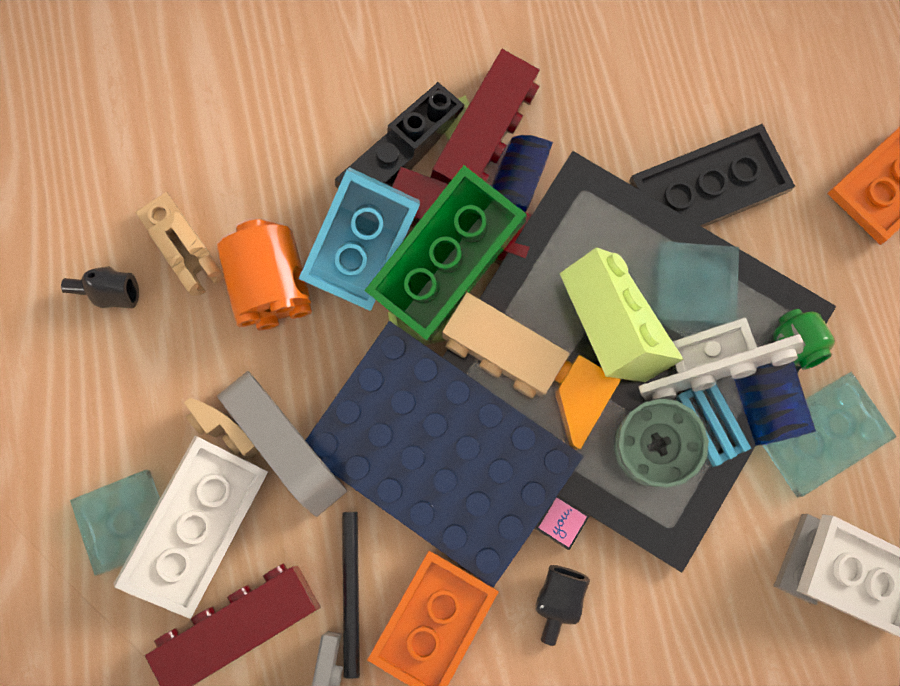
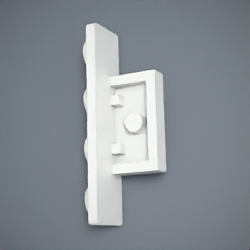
M745 317L673 341L684 359L675 364L678 373L640 385L639 390L646 402L656 399L672 400L677 397V392L692 388V391L706 390L716 385L715 380L730 375L733 379L744 378L757 371L756 367L771 362L773 366H781L793 362L798 358L797 354L803 352V341L800 335H795L757 348Z

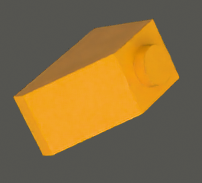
M578 355L572 363L566 360L554 379L560 383L555 391L568 444L575 450L582 448L621 381L619 378L606 377L601 367Z

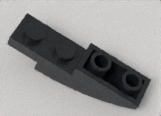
M437 82L388 125L387 134L349 167L392 187L400 167L411 170L452 125L464 109L465 104ZM347 169L335 178V186L339 188Z

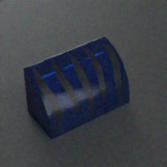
M532 135L512 137L508 142L491 187L527 213L549 158L553 142Z
M771 362L756 367L757 371L752 375L734 379L755 446L816 432L794 362L781 366H773Z

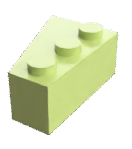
M596 247L559 273L606 377L647 382L684 360L629 275L628 267L620 255Z

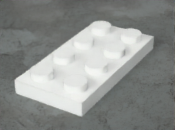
M194 436L117 576L114 587L191 619L268 471Z

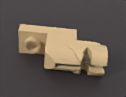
M167 192L135 212L164 258L192 296L206 293L196 277V274L201 270H205L215 285L222 280V271Z

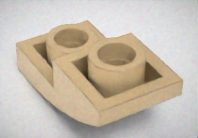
M189 398L184 402L191 412L186 417L199 434L206 432V434L217 438L225 431L227 434L222 439L236 456L242 453L243 456L253 458L259 453L234 419L201 401Z

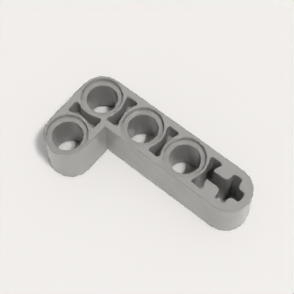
M249 371L217 395L218 399L291 494L314 516L318 517L347 492V489L340 480L331 473Z

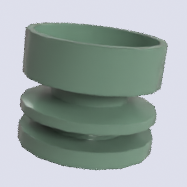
M656 399L642 403L623 418L615 432L613 448L618 465L629 478L641 485L668 488L684 484L698 474L707 459L709 440L704 423L692 409L678 401ZM651 435L656 439L663 438L666 445L661 448L663 455L660 456L657 451L650 452L647 445L652 443Z

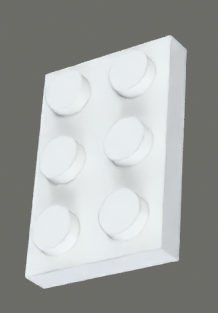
M822 514L797 591L889 634L900 637V548L835 516Z

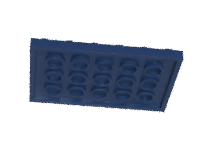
M391 321L384 327L305 440L331 473L492 588L499 581L584 457Z

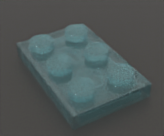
M849 372L791 407L790 409H794L793 411L770 421L762 436L791 424H809L808 426L788 431L773 440L760 441V443L796 497H803L897 436L852 372Z

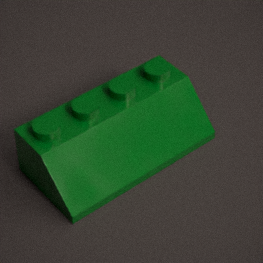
M463 165L364 291L425 340L431 342L455 312L466 292L470 293L524 225L527 214Z

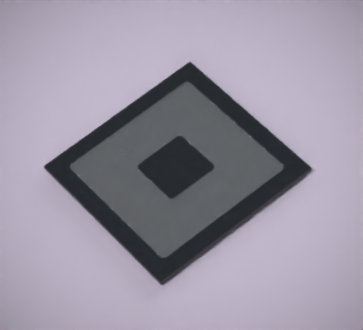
M574 151L571 152L515 241L517 244L530 247L526 259L508 252L480 297L481 301L569 352L567 361L572 363L578 355H581L601 367L600 362L559 274L596 247L611 253H617L622 257L628 267L629 275L672 342L746 317L758 348L774 342L773 333L780 325L778 319L787 312L794 309H800L802 313L814 311L819 313L827 324L836 308L834 304ZM447 349L442 358L569 445L555 394L560 383L554 380L543 397L535 394L534 398L531 399L514 389L512 386L515 381L504 374L496 378L479 367L481 361L469 353L463 358ZM771 362L756 368H770L774 366ZM676 365L647 382L621 379L582 448L576 450L584 457L558 496L683 573L759 440H756L755 437L762 436L769 424L767 422L755 425L751 424L750 421H755L775 413L782 401L753 409L746 408L745 406L756 401L785 395L801 367L787 365L779 371L766 375H749L739 379H733L730 375L715 380L751 449L715 467L712 466L707 457L698 474L684 484L668 488L641 485L629 478L618 465L613 446L615 432L623 418L646 402L640 393L639 386L677 374ZM786 383L769 390L741 394L744 388L752 385ZM689 389L677 392L676 395H679ZM707 390L703 391L733 447L736 446ZM695 397L689 398L696 413L704 423L705 429L719 454L723 453L724 451ZM652 434V443L647 445V448L650 452L657 451L661 456L663 455L661 448L666 445V442L663 438L656 439Z

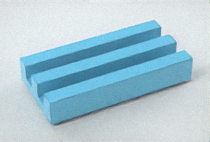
M717 384L706 389V392L736 445L734 447L703 393L705 390L692 391L691 388L676 397L678 402L696 413L689 398L695 397L724 451L721 454L717 452L707 433L709 440L707 457L713 467L751 449Z

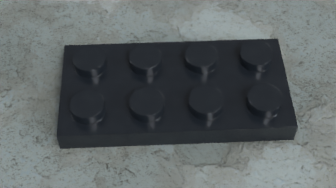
M763 123L634 174L629 179L630 185L702 227L789 193L796 187Z

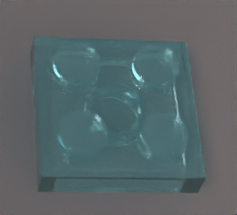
M660 242L657 252L655 315L658 320L720 326L736 321L739 247Z
M143 470L70 500L95 576L102 575L125 564L158 504L160 497L149 470Z

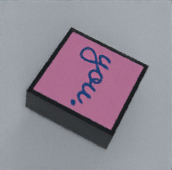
M557 495L534 529L565 549L570 550L590 516Z

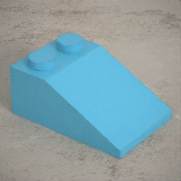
M349 167L344 174L299 279L371 311L376 300L364 290L403 242L420 206V201Z

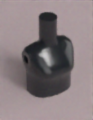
M110 266L88 270L83 274L81 280L64 278L61 282L63 293L87 295L89 300L100 308H134L139 298V287L135 276L132 273L117 272Z
M558 565L549 566L545 583L539 592L535 606L537 613L547 618L540 639L543 643L555 646L562 623L575 625L580 621L584 597L590 583V579L586 575Z

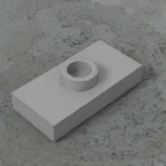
M327 631L321 636L312 686H340L343 666L336 665L342 633Z

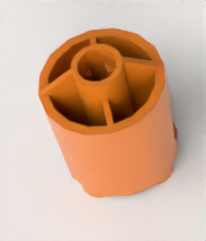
M261 219L249 220L239 224L236 227L237 232L223 238L217 244L229 299L238 327L256 324L258 331L268 330L279 326L278 319L289 316L291 319H296L312 313L310 306L311 298L307 284L299 279L303 268L293 231L288 226Z

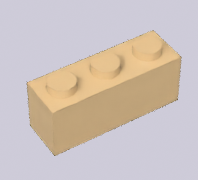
M466 292L442 331L443 339L448 341L445 345L446 348L463 358L469 353L481 361L479 367L496 378H499L501 374L515 381L512 386L514 389L531 399L534 398L535 394L543 397L547 393L570 354Z

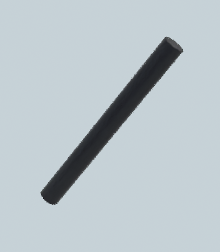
M342 512L344 678L354 679L360 678L358 512Z

